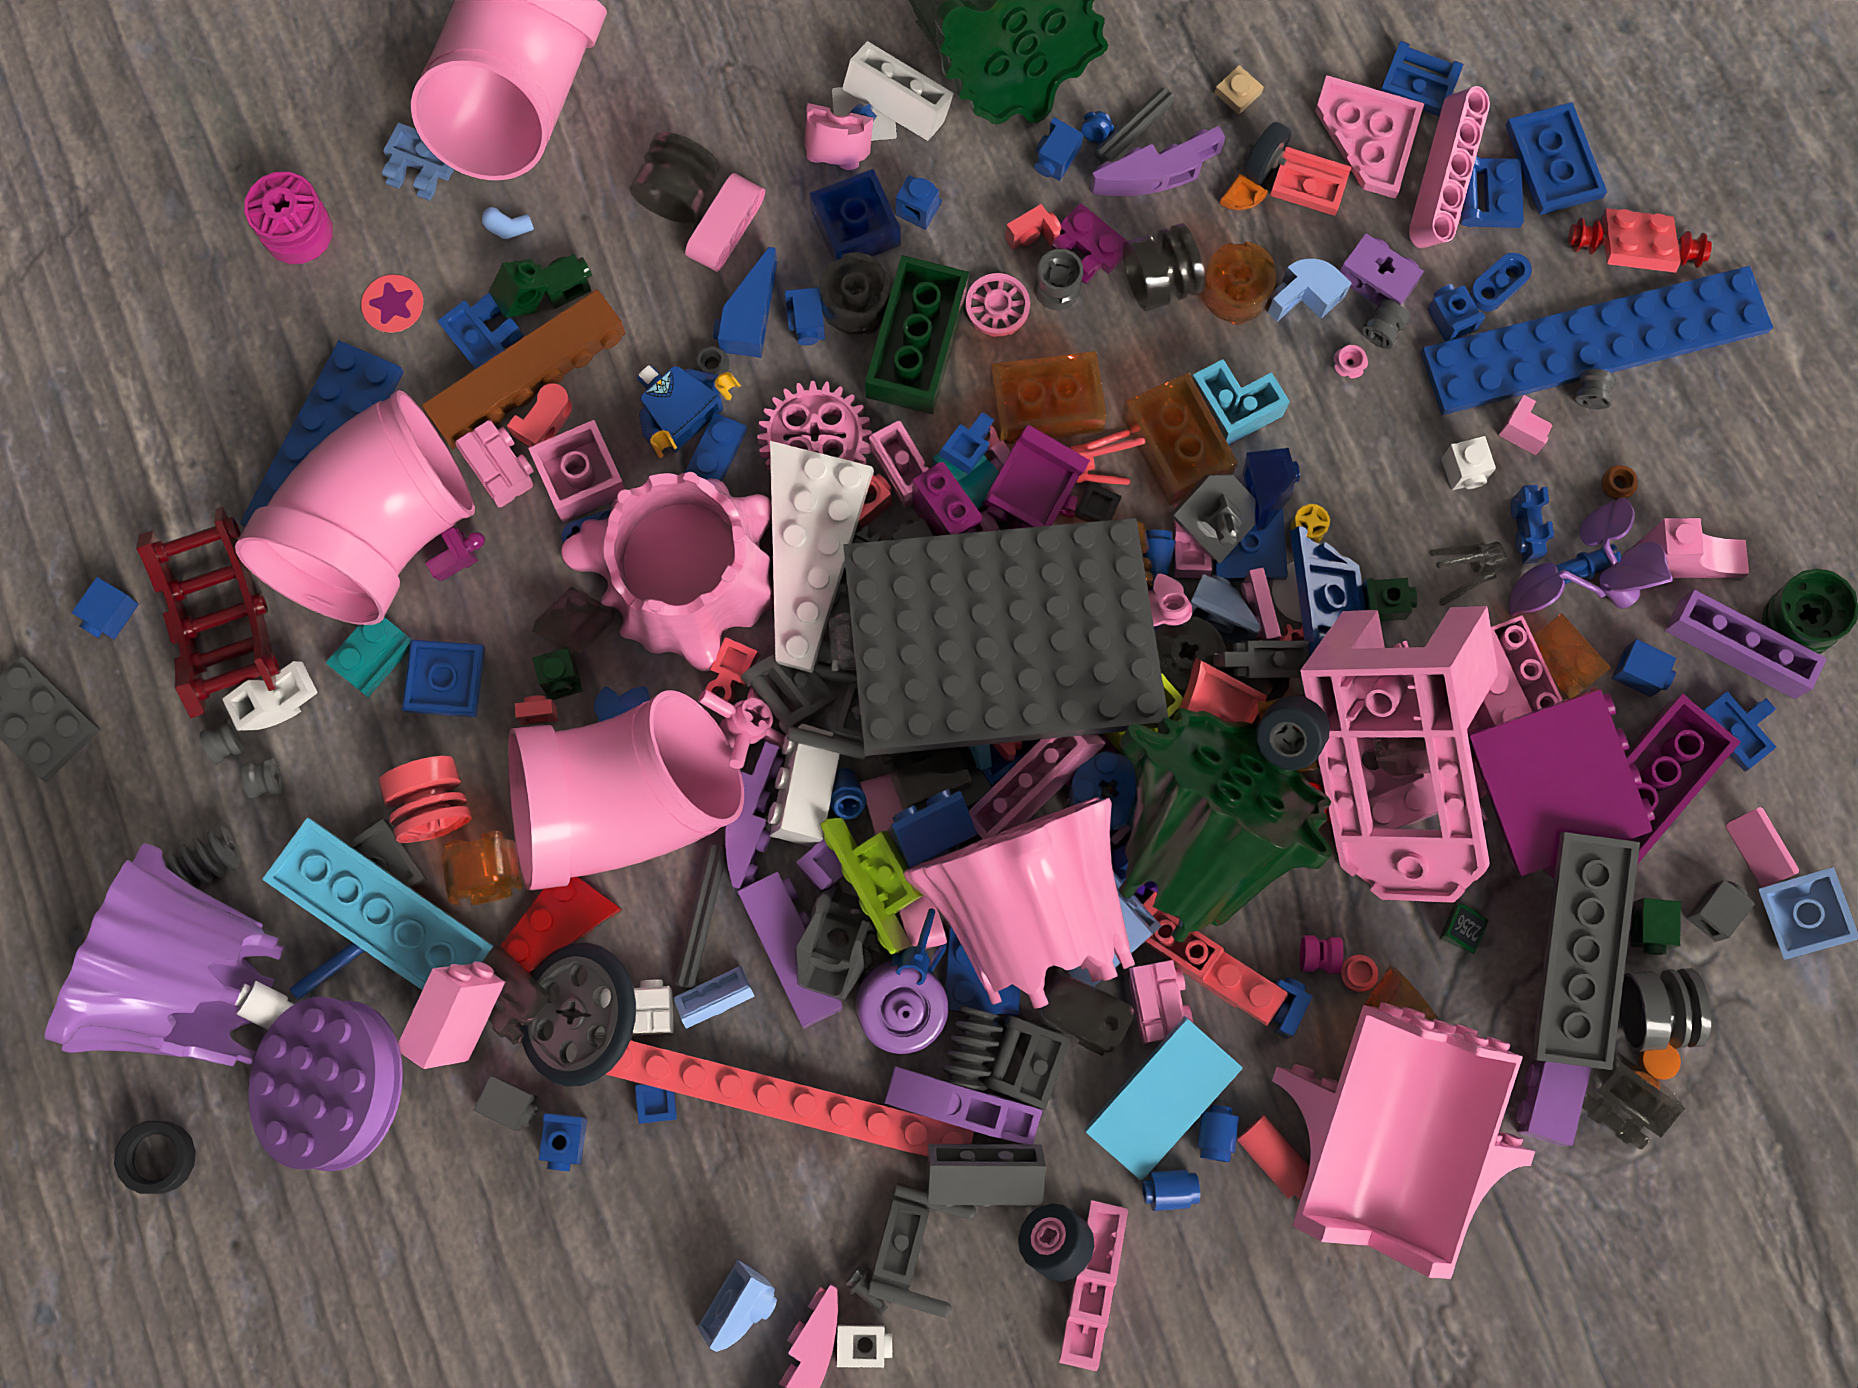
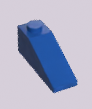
M774 247L767 248L723 306L721 319H715L713 339L718 340L719 348L725 353L762 358L778 263L776 248Z

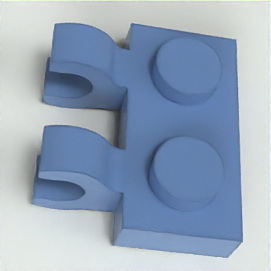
M398 122L383 150L389 161L385 164L382 175L388 177L386 180L387 185L399 189L404 182L407 166L420 170L421 172L417 175L413 187L419 189L417 192L418 197L430 201L436 191L438 178L448 181L454 169L442 162L428 149L415 128Z

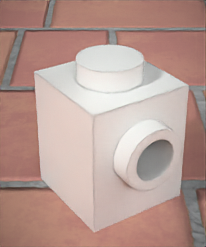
M1485 436L1451 444L1441 458L1452 491L1465 487L1466 489H1474L1483 486L1496 469Z

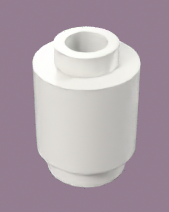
M254 980L250 986L244 983L239 989L241 994L236 1004L238 1007L235 1014L268 1030L274 1021L294 1004L287 1001L288 997Z

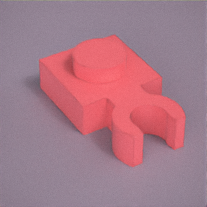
M725 637L716 660L710 668L712 672L718 674V677L708 683L705 689L713 694L718 689H724L725 695L722 699L732 704L735 698V691L733 689L735 683L743 686L746 685L741 676L756 664L760 653Z

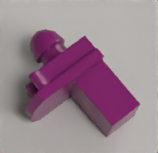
M454 526L442 532L441 535L449 549L426 562L433 578L442 582L463 568H469L472 564L479 561L474 550H479L485 543V537L482 533L473 532L466 538L464 532H460L458 527L455 528Z

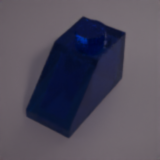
M1289 448L1247 452L1242 474L1247 491L1256 499L1255 523L1258 531L1267 528L1292 497L1295 482H1299V465L1297 461H1292Z

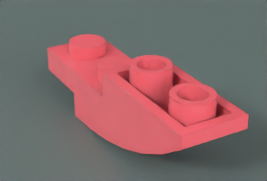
M1159 910L1154 918L1162 927L1144 943L1167 961L1173 960L1175 967L1181 968L1182 972L1234 1008H1240L1268 1026L1288 996V993L1224 952L1223 947L1198 931L1191 932L1184 942L1176 941L1171 933L1179 924V919Z

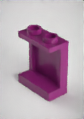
M1027 425L1020 433L981 504L988 508L986 512L993 518L1001 522H1005L1008 519L1019 525V528L1052 526L1076 481L1084 473L1090 460L1032 426Z
M939 462L912 480L913 509L919 518L924 519L934 536L975 532L972 527L982 521V515L944 462Z

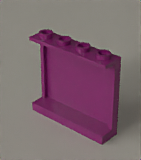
M1597 687L1590 688V692L1485 729L1479 727L1467 732L1469 744L1515 869L1520 876L1556 865L1560 832L1629 840L1653 832L1650 821L1655 819L1654 812L1648 799H1641L1637 788L1638 785L1642 784L1640 774L1634 763L1628 764L1624 750L1629 749L1628 741L1622 728H1615L1611 715L1616 714L1614 703L1609 693L1603 694L1602 690Z

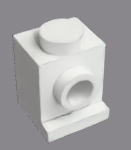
M838 1325L837 1367L884 1368V1358H892V1334H885V1325ZM863 1337L871 1339L873 1347L869 1352H862L858 1348V1341Z

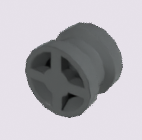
M1601 369L1582 371L1579 378L1582 386L1576 392V403L1589 409L1600 410L1609 408L1612 402L1610 390L1615 386L1616 377L1612 373Z
M229 719L221 722L219 728L214 730L207 728L200 731L203 747L214 764L222 762L227 755L233 754L237 756L244 752L243 743L238 731Z
M266 759L263 764L258 765L252 762L242 765V782L249 799L259 798L262 793L269 792L272 795L282 793V777L276 759Z

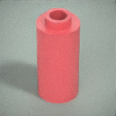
M1262 1115L1237 1137V1141L1287 1199L1294 1195L1301 1199L1310 1166L1265 1115Z

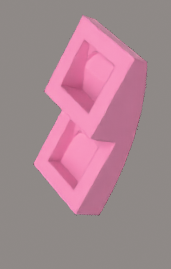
M1174 519V540L1176 541L1174 547V578H1202L1203 574L1210 577L1212 572L1211 558Z

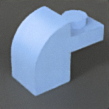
M1319 259L1299 260L1288 266L1282 280L1283 283L1271 294L1272 303L1267 313L1278 322L1302 300L1321 319L1345 298L1352 283L1337 268L1326 261Z

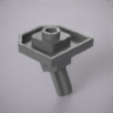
M1232 474L1204 475L1170 515L1215 563L1220 564L1255 525L1256 499Z

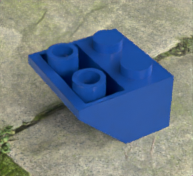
M946 789L928 798V801H926L928 807L917 811L914 805L894 815L895 817L892 818L894 823L891 824L888 831L908 868L916 866L977 835L961 791L951 795L949 789Z

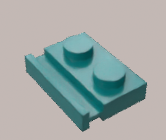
M384 617L380 623L374 625H359L327 660L326 664L369 698L409 652L412 639Z

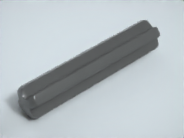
M1160 88L1096 148V158L1102 163L1112 162L1173 104L1174 95L1167 88Z

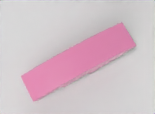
M1092 1200L1090 1202L1086 1222L1093 1232L1095 1247L1092 1259L1084 1271L1074 1278L1059 1363L1097 1371L1099 1368L1113 1289L1117 1281L1129 1210L1127 1208Z

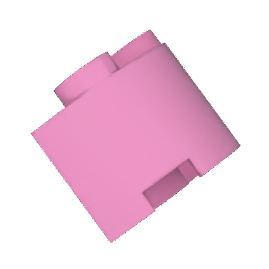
M807 103L804 138L807 159L815 163L825 162L839 165L845 170L858 168L859 162L870 154L873 118L849 113L846 116H837L831 113V108Z

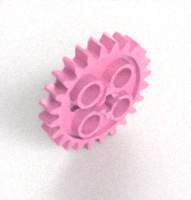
M811 381L809 390L804 391L802 385L797 383V393L792 394L785 388L783 390L785 400L781 401L773 397L772 402L775 410L764 409V416L768 421H759V429L764 433L757 435L758 444L765 445L759 451L761 458H768L765 462L767 470H771L770 441L824 454L828 449L837 448L842 452L838 458L866 465V458L862 454L871 453V447L866 442L869 441V437L872 435V431L866 429L870 426L869 417H861L864 413L863 405L853 407L855 403V396L853 394L843 399V387H838L832 393L830 392L829 382H825L822 390H817L815 382ZM830 415H836L841 419L835 425H827L823 420ZM796 416L806 420L804 424L797 427L791 426L788 422ZM817 433L819 434L818 441H811L812 434ZM845 434L846 438L842 439L839 436ZM789 436L791 439L785 441L784 437Z

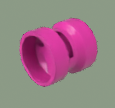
M1302 935L1299 951L1301 972L1313 973L1317 969L1325 970L1327 974H1340L1343 965L1342 938L1330 936L1326 940H1320L1315 935Z

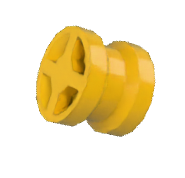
M1317 504L1302 506L1290 524V531L1298 526L1304 527L1302 524L1305 523L1308 530L1306 536L1318 543L1322 540L1330 526L1328 512Z

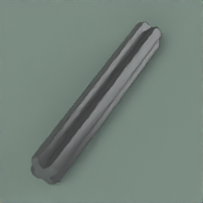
M709 844L707 846L675 977V984L682 988L692 989L696 984L726 860V847L723 845Z

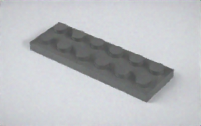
M1560 832L1532 1058L1535 1060L1607 1070L1613 1069L1640 842Z

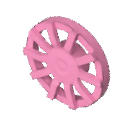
M1002 273L988 274L976 280L968 290L965 303L966 314L974 328L992 337L1012 335L1028 319L1030 297L1025 286L1016 278ZM999 281L998 289L991 290L988 282ZM1004 282L1014 286L1008 293L1003 290ZM981 286H983L987 293L985 297L975 293ZM1019 291L1023 296V300L1012 301L1011 297ZM972 298L984 303V305L971 308ZM1025 306L1023 314L1013 311L1011 307ZM985 311L986 314L978 321L974 313ZM1010 315L1018 319V321L1011 325L1007 316ZM989 318L993 319L992 328L983 325ZM999 319H1002L1006 328L997 329Z

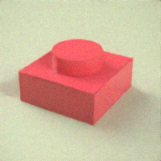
M529 696L524 698L522 703H514L515 716L521 725L558 721L557 706L551 699H546V696Z

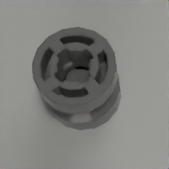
M1383 300L1375 311L1376 316L1367 321L1362 332L1366 339L1375 346L1382 349H1390L1398 338L1397 332L1405 329L1411 317L1408 311L1397 302Z

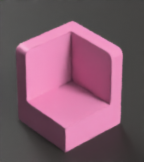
M1523 395L1513 408L1499 436L1537 455L1548 440L1547 436L1552 428V424L1531 413L1536 401Z

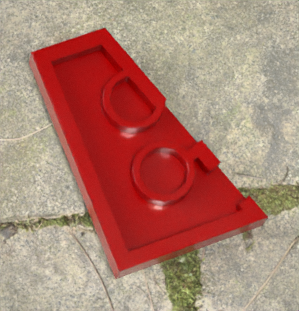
M571 877L568 886L545 888L542 890L493 956L521 977L526 978L535 971L542 960L555 950L572 944L581 937H585L595 927L609 917L612 918L622 909L580 878Z

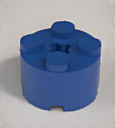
M1105 751L1094 755L1077 769L1069 784L1068 798L1070 806L1095 797L1103 800L1104 798L1100 796L1102 788L1111 787L1113 789L1112 796L1107 798H1110L1112 803L1110 831H1114L1126 826V816L1136 794L1135 769L1126 756Z

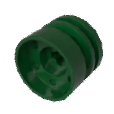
M1818 568L1802 571L1792 577L1770 598L1764 607L1762 624L1821 654L1848 634L1857 622L1858 598L1856 591L1845 578L1833 571Z

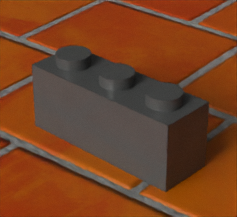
M928 1144L926 1170L928 1205H939L942 1207L954 1205H977L980 1207L992 1205H1015L1017 1207L1043 1205L1046 1164L1042 1144Z

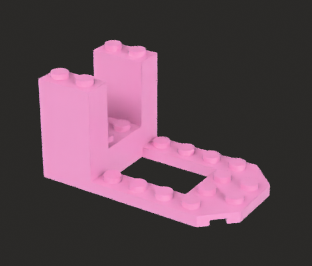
M1487 606L1450 607L1425 647L1385 648L1378 610L1342 611L1300 670L1306 698L1316 702L1322 708L1330 724L1329 739L1318 760L1325 794L1331 800V805L1328 809L1340 867L1352 877L1357 874L1370 884V891L1382 900L1455 902L1468 886L1475 880L1477 881L1486 872L1490 864L1467 728L1498 675ZM1356 737L1425 738L1441 830L1374 829Z

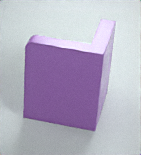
M824 838L796 862L798 869L820 893L830 889L843 877L842 865L835 852L827 846Z

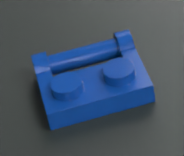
M1400 40L1380 91L1424 103L1423 111L1440 117L1444 100L1453 94L1464 64L1455 60L1453 63L1431 56L1410 48L1409 43ZM1405 60L1407 62L1447 76V79L1435 75L1433 73L1424 71L1422 69L1416 68L1414 66L1408 65L1406 63H1403V61Z
M1476 156L1464 200V211L1461 212V224L1467 227L1520 228L1524 222L1521 159H1494ZM1477 174H1484L1485 212L1478 209Z

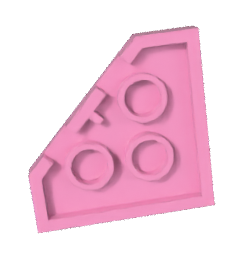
M1326 75L1315 109L1316 114L1348 166H1351V171L1362 189L1396 199L1424 103Z

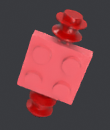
M1606 208L1602 216V225L1599 220H1595L1592 226H1586L1584 218H1580L1577 224L1571 225L1568 234V244L1573 245L1574 253H1577L1583 246L1587 247L1588 253L1592 255L1601 245H1605L1607 264L1675 273L1679 265L1684 266L1687 260H1693L1694 266L1699 268L1703 261H1708L1712 250V242L1707 240L1706 233H1701L1698 239H1692L1691 232L1686 231L1677 240L1674 216H1666L1659 213L1633 212L1627 209Z

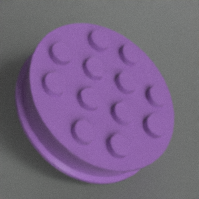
M312 997L289 1007L270 1026L258 1047L251 1069L249 1111L257 1138L273 1159L293 1169L339 1171L358 1164L368 1157L381 1143L396 1115L403 1080L399 1045L392 1028L385 1018L372 1007L360 1002L341 1001L330 997Z

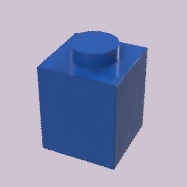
M96 577L71 613L82 620L79 627L93 636L99 638L104 633L110 638L115 639L139 604L127 594Z
M1636 639L1624 648L1611 679L1652 697L1661 690L1666 691L1672 684L1676 675V671L1672 670L1676 657Z

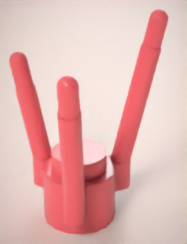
M1123 430L1082 445L1071 446L1070 449L1090 460L1084 473L1079 476L1076 483L1097 482L1129 485V478L1088 474V471L1095 470L1093 457L1143 445L1145 439L1137 438L1106 445L1130 435L1129 430Z

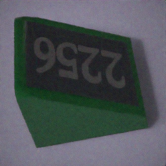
M1457 903L1453 905L1439 939L1475 954L1489 920L1466 905Z

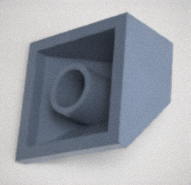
M1203 574L1190 602L1192 605V616L1185 623L1231 644L1253 641L1261 625L1238 590L1231 587L1230 582L1223 577L1217 575L1209 577Z

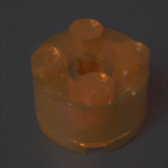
M1232 242L1220 247L1212 255L1202 283L1201 297L1208 309L1218 318L1228 321L1233 325H1242L1246 321L1259 316L1268 305L1276 285L1277 277L1272 256L1264 248L1252 242H1244V244H1233Z
M491 831L482 834L479 840L469 842L465 840H452L443 845L444 852L441 855V863L449 903L461 905L460 899H470L471 905L488 904L513 896L511 889L514 887L518 891L523 889L516 844L512 840L504 839L503 832Z

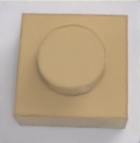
M1239 65L1216 86L1214 94L1239 115L1262 94L1264 86Z

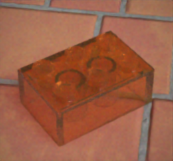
M1096 351L991 364L990 385L999 440H1003L1005 444L1015 443L1027 425L1032 426L1051 438L1104 431L1107 414Z
M1189 372L1125 401L1121 416L1133 439H1145V443L1138 445V448L1169 506L1183 500L1204 475H1233L1238 461Z

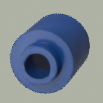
M1210 1105L1209 1111H1204L1201 1114L1197 1148H1201L1200 1158L1230 1162L1231 1153H1235L1239 1125V1116L1232 1115L1233 1108Z
M1186 1169L1149 1172L1148 1180L1142 1181L1144 1203L1150 1204L1153 1211L1187 1209L1191 1207V1204H1199L1200 1184L1197 1174L1188 1173Z

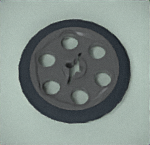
M582 942L572 943L555 950L542 960L532 973L524 989L520 1005L519 1029L522 1045L528 1059L540 1074L559 1085L566 1087L583 1086L597 1081L613 1069L627 1049L636 1021V998L633 983L626 968L613 953L604 947ZM585 966L588 977L586 982L580 986L577 982V974L580 968ZM556 982L559 986V995L552 1002L549 998V990ZM605 988H608L611 992V1000L608 1006L603 1008L600 1003V995ZM575 1010H580L581 1013L591 1014V1017L579 1016V1018H574L572 1015L563 1014V1011L575 1012ZM551 1020L554 1025V1032L552 1037L546 1040L543 1030L545 1024ZM600 1026H603L606 1033L605 1040L601 1046H597L594 1039L595 1032ZM574 1042L577 1054L575 1059L569 1062L566 1057V1050L569 1044Z

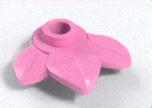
M1158 574L1154 580L1153 591H1148L1154 627L1163 623L1167 625H1180L1187 622L1192 616V605L1187 596L1184 595L1183 586L1167 575Z

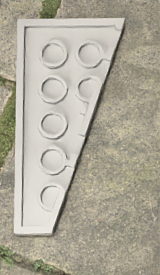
M770 441L775 660L778 664L812 673L845 567L843 544H852L874 470L872 466Z

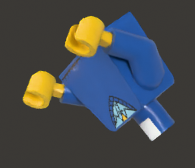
M652 365L647 366L637 378L647 389L640 397L643 408L639 413L643 437L652 445L659 458L664 457L661 451L666 447H670L676 453L710 422L714 412L719 414L723 410L722 400L718 394H721L724 399L730 400L732 395L728 390L735 386L740 388V383L730 372L716 375L690 368L683 370L678 366H674L662 376Z

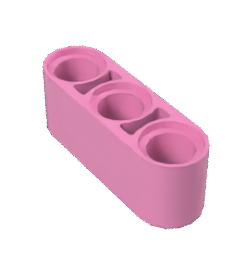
M732 173L689 239L685 255L718 272L724 266L764 200L765 188L736 173Z

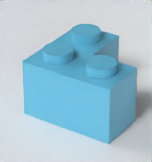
M1224 359L1193 374L1187 390L1222 448L1283 417L1290 403L1272 372L1241 388Z

